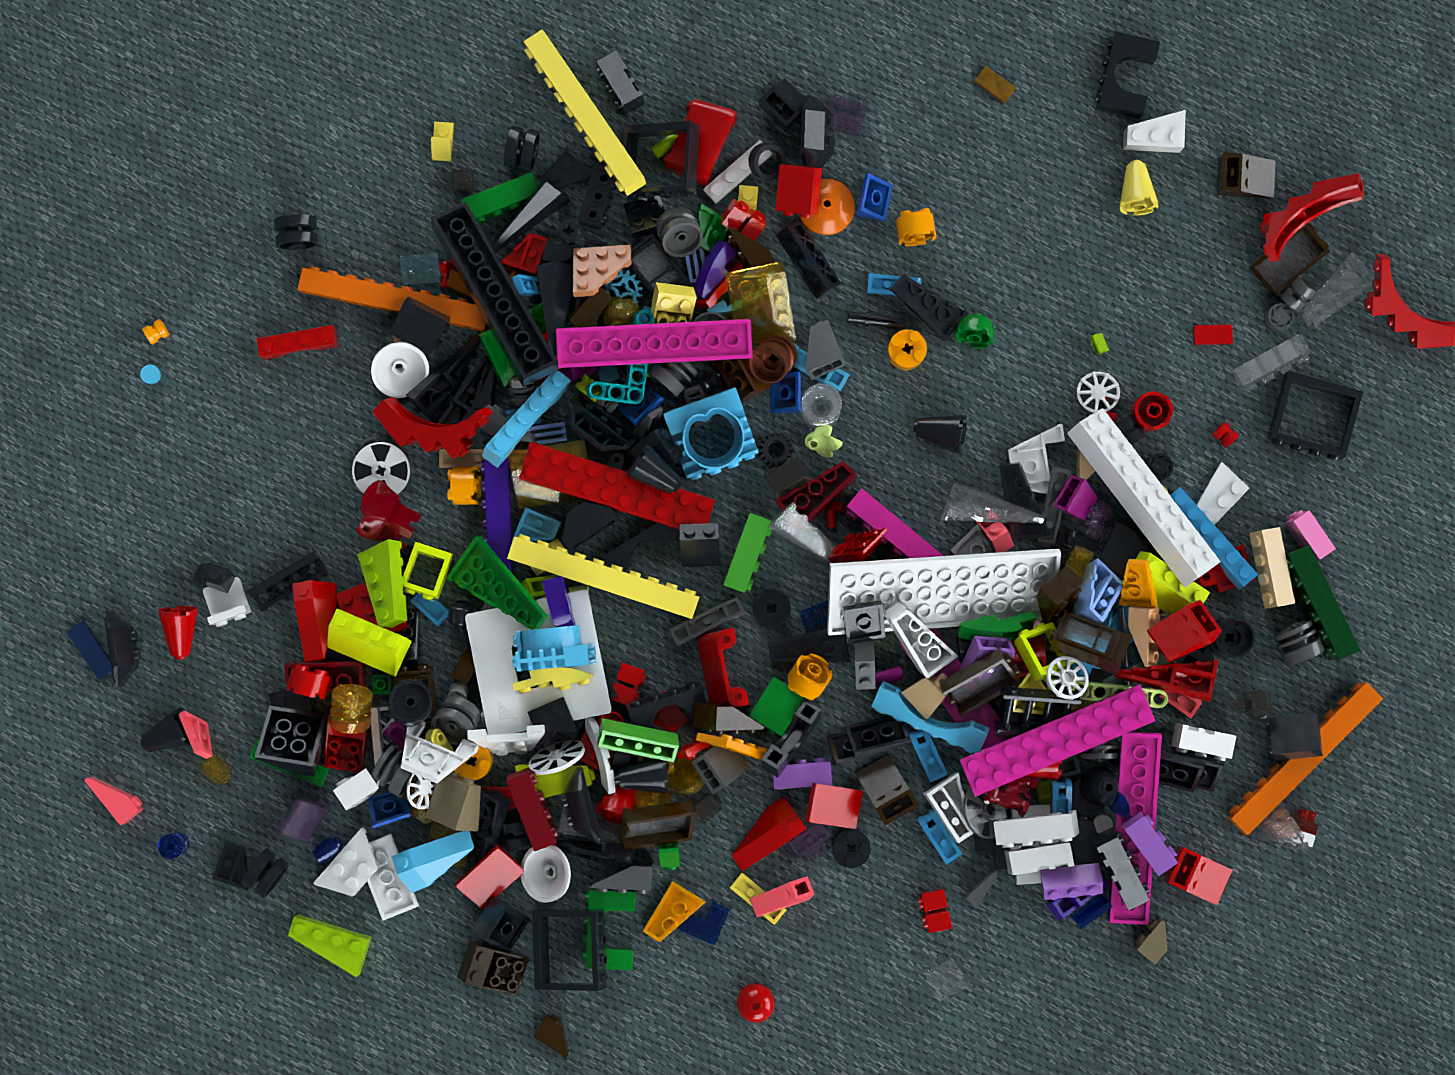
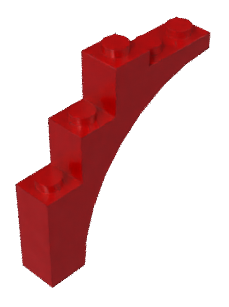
M1360 173L1313 182L1310 194L1289 198L1285 210L1264 214L1260 228L1262 234L1265 233L1266 244L1263 245L1264 254L1268 255L1270 263L1279 260L1281 251L1288 240L1305 224L1329 210L1347 203L1363 200L1364 186Z
M1376 254V260L1373 261L1375 279L1372 281V287L1374 292H1367V298L1364 300L1365 310L1372 316L1387 315L1386 324L1394 332L1411 331L1408 334V340L1416 349L1455 346V321L1429 319L1409 309L1400 298L1394 286L1390 270V258L1385 254Z
M394 397L382 400L372 411L400 447L405 445L411 446L417 441L426 453L433 450L436 452L443 447L451 458L464 457L469 453V448L474 444L471 438L477 434L476 430L479 427H483L489 422L488 418L493 414L490 408L486 407L478 410L460 423L438 424L415 416L405 409Z

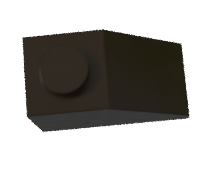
M470 645L450 674V676L466 685H470L476 674Z
M547 1014L533 1037L566 1058L569 1054V1047L564 1024L561 1023L562 1019L555 1014L551 1016Z

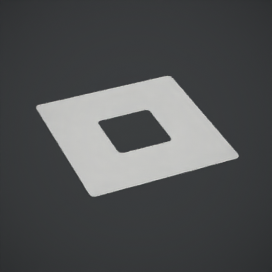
M587 590L567 594L570 598L575 624L580 627L581 644L595 643L597 663L563 668L582 670L593 674L594 678L589 679L590 683L579 686L578 683L570 684L571 688L560 691L559 688H554L553 684L540 689L539 687L532 688V691L520 694V691H514L512 683L518 682L516 669L512 663L513 636L516 635V631L531 629L517 622L512 616L502 613L498 608L470 613L465 616L488 735L527 731V726H533L527 713L528 711L562 697L565 698L574 721L611 712L612 709ZM547 599L535 600L548 615L539 629L554 628Z

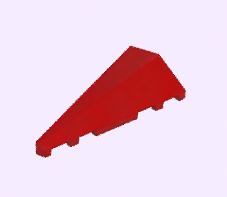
M1219 660L1154 665L1143 668L1133 667L1132 669L1119 670L1117 675L1114 674V677L1210 702Z

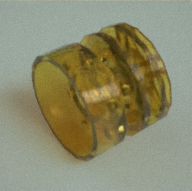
M344 684L334 688L331 695L330 726L337 731L349 734L366 731L371 724L372 691L364 686L355 684Z

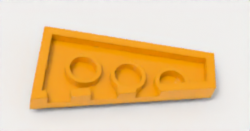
M698 733L696 738L697 741L706 742L710 745L722 747L726 750L759 760L767 752L766 748L748 742L744 743V740L733 738L726 734H721V737Z

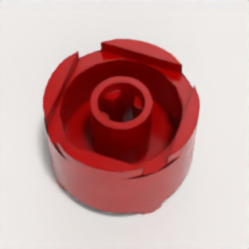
M1150 391L1138 397L1131 406V413L1137 422L1136 427H1141L1142 431L1153 432L1166 426L1173 415L1171 400L1166 395L1156 391ZM1150 409H1151V410L1154 409V410H1155V413H1154V414H1150V413H1149V410H1150Z
M296 664L291 669L286 690L291 691L293 688V693L313 698L320 695V699H325L331 676H328V671L321 669L310 671L309 666Z

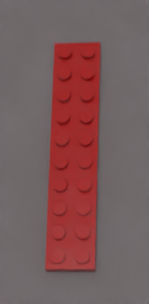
M534 442L529 444L519 476V480L602 506L611 507L612 509L679 530V524L708 523L715 502L714 499L683 489H678L676 493L672 491L671 494H667L626 477L628 474L626 471Z

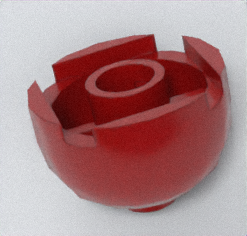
M752 983L740 990L736 1006L738 1013L743 1019L751 1023H759L771 1016L775 1006V999L768 987L763 984Z

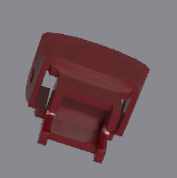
M378 480L369 485L362 496L360 510L364 517L358 525L356 532L363 538L380 541L381 539L384 541L387 539L401 541L402 536L410 539L414 528L409 526L411 521L418 523L422 515L401 504V500H399L400 495L395 493L383 481ZM401 541V543H402V549H401V550L403 551V549H404L406 543H404V542Z

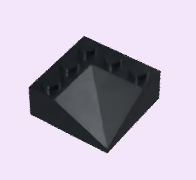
M269 706L255 759L295 774L315 777L327 733V715Z

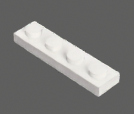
M761 140L703 189L715 204L752 173L749 168L748 158L753 148L763 143ZM766 150L760 155L758 160L759 166L772 156L770 150Z

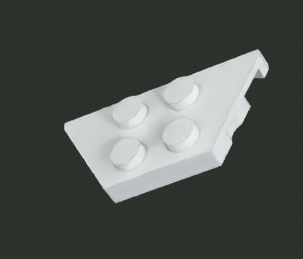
M364 827L356 833L315 880V885L354 896L380 866L377 858L374 856L372 845L368 842L365 834L367 832Z

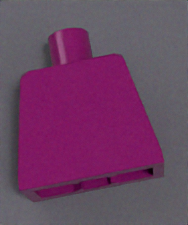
M1070 475L1053 507L1072 517L1085 520L1087 517L1094 515L1095 509L1093 506L1097 496L1085 479Z

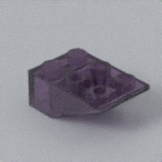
M312 796L295 800L290 808L291 814L288 818L285 817L279 826L281 828L279 834L304 842L310 841L330 807Z

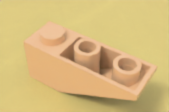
M1132 606L1129 607L1128 627L1145 667L1157 665L1159 659L1158 647L1148 634L1147 629L1160 622L1159 607Z

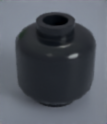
M454 601L449 606L448 622L454 625L455 629H466L465 616L474 613L473 606L468 601Z

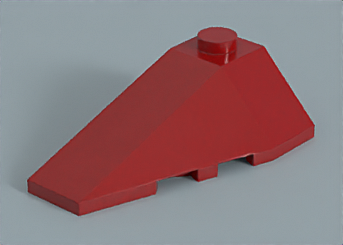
M315 580L293 583L294 604L305 663L324 660L327 652L329 624L338 605L336 597L337 585L336 583Z

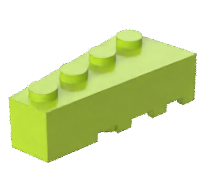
M390 539L357 555L378 626L393 628L407 621L406 596L403 595V585H405L401 571L403 558H400L402 543L401 541Z
M299 914L294 916L288 934L289 937L355 977L361 974L372 938L371 936Z

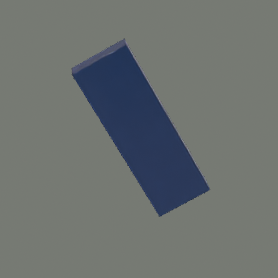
M85 621L80 622L67 631V634L98 679H102L112 672L110 658Z

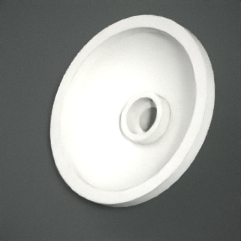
M395 342L386 345L375 355L371 365V375L374 384L381 392L390 397L404 398L407 397L406 394L429 375V364L426 356L419 348L409 343ZM400 363L402 367L396 368V364Z
M554 845L535 852L533 847L530 848L521 863L525 870L521 874L525 890L532 898L540 902L558 900L565 894L570 883L571 870L567 857Z

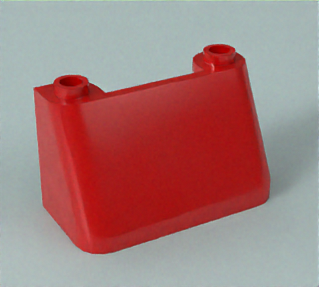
M694 99L693 102L690 101L686 108L688 114L685 121H692L700 125L696 183L706 187L726 138L731 132V127L735 125L737 112L729 108ZM687 134L677 136L671 152H667L663 160L665 170L683 178Z
M734 628L702 635L698 640V649L709 702L739 707L749 705L748 696L743 688H730L722 651L731 648L735 644Z

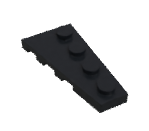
M827 628L767 642L771 661L796 662L801 655L816 654L827 662L851 663L845 634L828 635Z

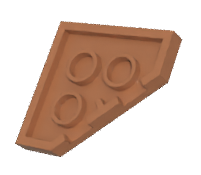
M631 245L573 249L574 297L594 296L599 291L598 288L605 283L608 284L617 277L621 269L629 267L632 264Z

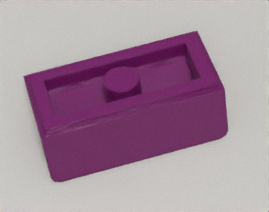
M900 666L875 673L876 688L880 687L883 681L890 684L903 680Z

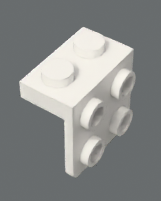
M235 577L228 593L210 587L203 589V594L211 614L210 617H207L209 625L221 627L228 624L227 621L235 619V621L246 618V614L251 613L240 578Z

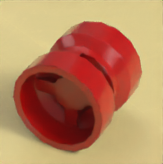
M1225 421L1213 432L1212 436L1215 439H1219L1221 444L1227 448L1238 438L1239 434L1236 431H1232L1230 425Z

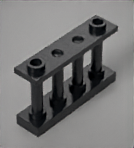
M1013 685L1001 686L1000 691L1003 699H1007L1004 717L1002 721H995L993 728L997 737L1012 738L1048 723L1053 702L1064 703L1062 716L1071 713L1072 704H1081L1080 697L1073 700L1057 697L1052 690L1018 688ZM1068 690L1062 691V694L1069 695ZM1072 690L1073 695L1078 694V692ZM1026 700L1022 722H1011L1014 701ZM1034 701L1045 702L1042 721L1039 724L1030 723Z

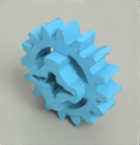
M621 269L617 277L608 284H603V287L606 288L604 290L610 294L611 291L616 295L615 300L612 299L609 302V307L615 305V311H618L619 307H621L623 312H625L626 307L632 310L633 303L635 305L639 304L637 298L642 299V295L639 292L643 291V287H638L641 284V280L635 281L636 274L630 276L629 270H627L626 274H623ZM618 279H622V280H621L620 282H618V283H613V282H615V281L618 280ZM629 281L633 283L635 290L629 287ZM625 287L627 292H623L621 295L617 289ZM632 298L630 301L623 303V300Z

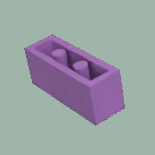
M814 758L815 762L808 763L807 759L795 760V764H788L778 778L773 775L774 789L812 787V782L832 785L831 762L826 761V758Z
M1140 811L1123 823L1122 826L1157 875L1160 876L1178 863L1175 859L1177 854L1171 845L1167 847L1163 841L1166 839L1160 830L1156 832L1153 829L1154 822L1149 815L1144 816Z
M1099 863L1040 870L1044 900H1056L1066 897L1075 898L1084 895L1094 896L1103 893V881Z

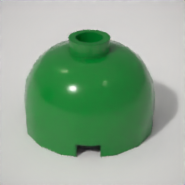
M980 313L965 316L957 326L956 340L960 344H962V341L972 343L969 346L972 348L985 349L988 347V344H993V323Z

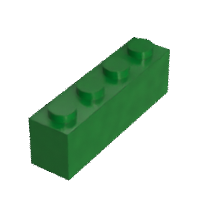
M531 172L461 199L462 203L466 201L480 225L486 221V218H498L503 215L504 211H516L518 208H521V205L527 201L537 188V183Z

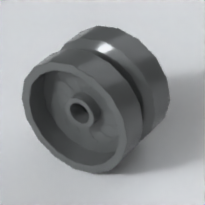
M683 207L669 209L656 222L658 237L664 250L669 255L685 257L694 253L700 247L703 233L694 213L689 209Z
M450 696L443 701L439 710L431 720L432 729H440L450 744L460 745L463 739L469 741L467 730H475L481 722V714L479 709L469 700L459 696Z

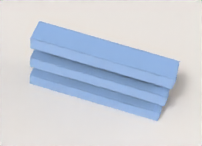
M699 248L703 265L705 261L704 251ZM695 251L692 254L695 265L696 277H698L699 266ZM688 255L685 256L688 269L689 281L692 284L696 283L697 279H693L690 259Z
M565 422L532 426L528 429L531 432L562 427V430L534 434L537 438L563 434L562 438L536 442L540 445L567 441Z

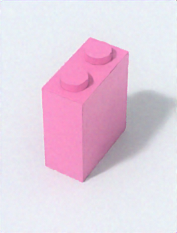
M1302 510L1296 511L1287 517L1288 521L1284 525L1299 546L1310 545L1317 560L1322 559L1336 549L1310 510L1305 512Z

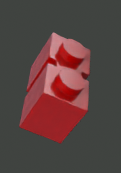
M733 199L721 215L722 225L727 228L732 227L735 230L741 229L740 233L755 241L766 227L764 214L758 210L748 209L749 206L744 201Z
M622 662L616 679L632 684L634 688L615 682L614 688L618 696L611 700L627 705L630 704V701L638 699L640 693L637 692L639 685L643 686L647 676L643 674L645 670Z
M940 888L921 892V898L917 899L919 909L924 910L925 917H922L924 929H928L929 933L952 929L950 914L947 909L929 913L932 910L948 907L944 889Z

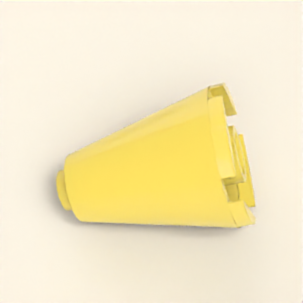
M1133 160L1126 166L1120 200V212L1126 215L1127 212H1134L1133 216L1149 214L1154 211V207L1158 208V200L1145 163L1140 160Z

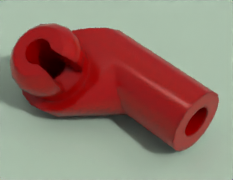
M447 260L439 264L442 276L440 287L449 288L446 285L450 269L452 268L451 263Z

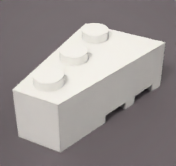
M1175 723L1171 746L1176 747L1178 752L1187 753L1188 750L1195 751L1197 756L1206 757L1207 754L1214 755V759L1225 761L1226 758L1232 759L1236 736Z
M1052 839L1053 843L1048 844L1033 841V845L1021 847V844L1009 847V850H1004L1008 874L1032 873L1047 868L1051 870L1063 865H1068V867L1074 866L1071 845L1069 842H1060L1059 839Z

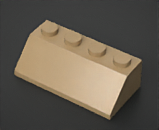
M1280 527L1249 533L1264 609L1294 604L1295 599Z

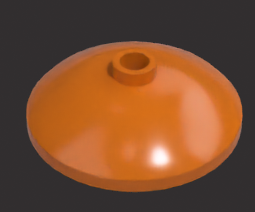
M821 179L818 214L811 215V218L800 217V219L809 230L816 234L833 235L839 233L849 225L855 211L854 198L850 190L841 182L833 179ZM828 201L831 205L825 207L823 203Z

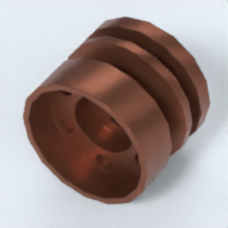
M774 334L768 336L752 351L753 358L749 359L751 373L763 383L772 384L779 382L794 367L797 361L798 353L796 347L784 335Z

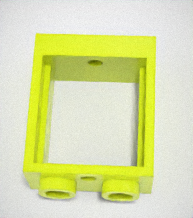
M415 542L403 575L405 582L403 592L411 595L419 593L423 599L433 601V598L438 600L450 569L453 555ZM418 553L444 562L434 591L408 583Z
M1044 622L1040 623L1031 631L1025 629L1018 633V637L1014 641L1035 683L1047 678L1046 671L1049 665L1041 666L1028 639L1043 633L1049 639L1052 630H1056L1053 622L1046 625ZM1056 652L1058 658L1062 656H1067L1059 652ZM1060 660V664L1066 670L1067 660ZM1055 664L1052 670L1060 673L1061 671Z

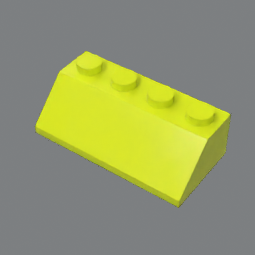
M1140 551L1136 559L1148 560L1158 601L1156 607H1159L1160 610L1170 616L1198 600H1201L1204 604L1210 594L1209 591L1195 582L1184 587L1165 562L1148 552Z
M336 609L328 628L327 648L396 677L412 641L359 617Z

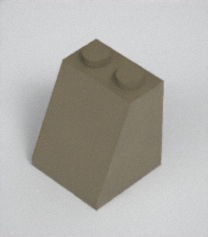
M452 771L436 783L425 817L453 830L478 831L481 786L474 784L475 780L468 777L460 778L459 773Z

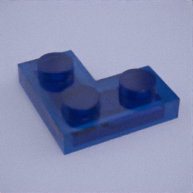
M712 901L705 919L692 914L682 922L679 931L716 945L730 908Z

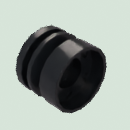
M1237 617L1215 620L1222 632L1213 643L1207 645L1208 649L1215 656L1238 658L1245 656L1251 651L1255 642V633L1250 623Z

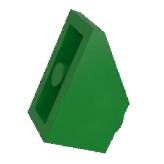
M679 842L659 845L661 868L665 867V870H674L680 866Z

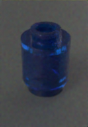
M329 836L318 844L312 852L315 858L322 864L342 851L341 847L343 844L338 837Z

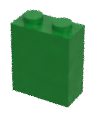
M773 676L749 716L757 723L768 728L767 732L774 737H777V735L783 736L793 720L794 714L806 698L791 691L788 685Z

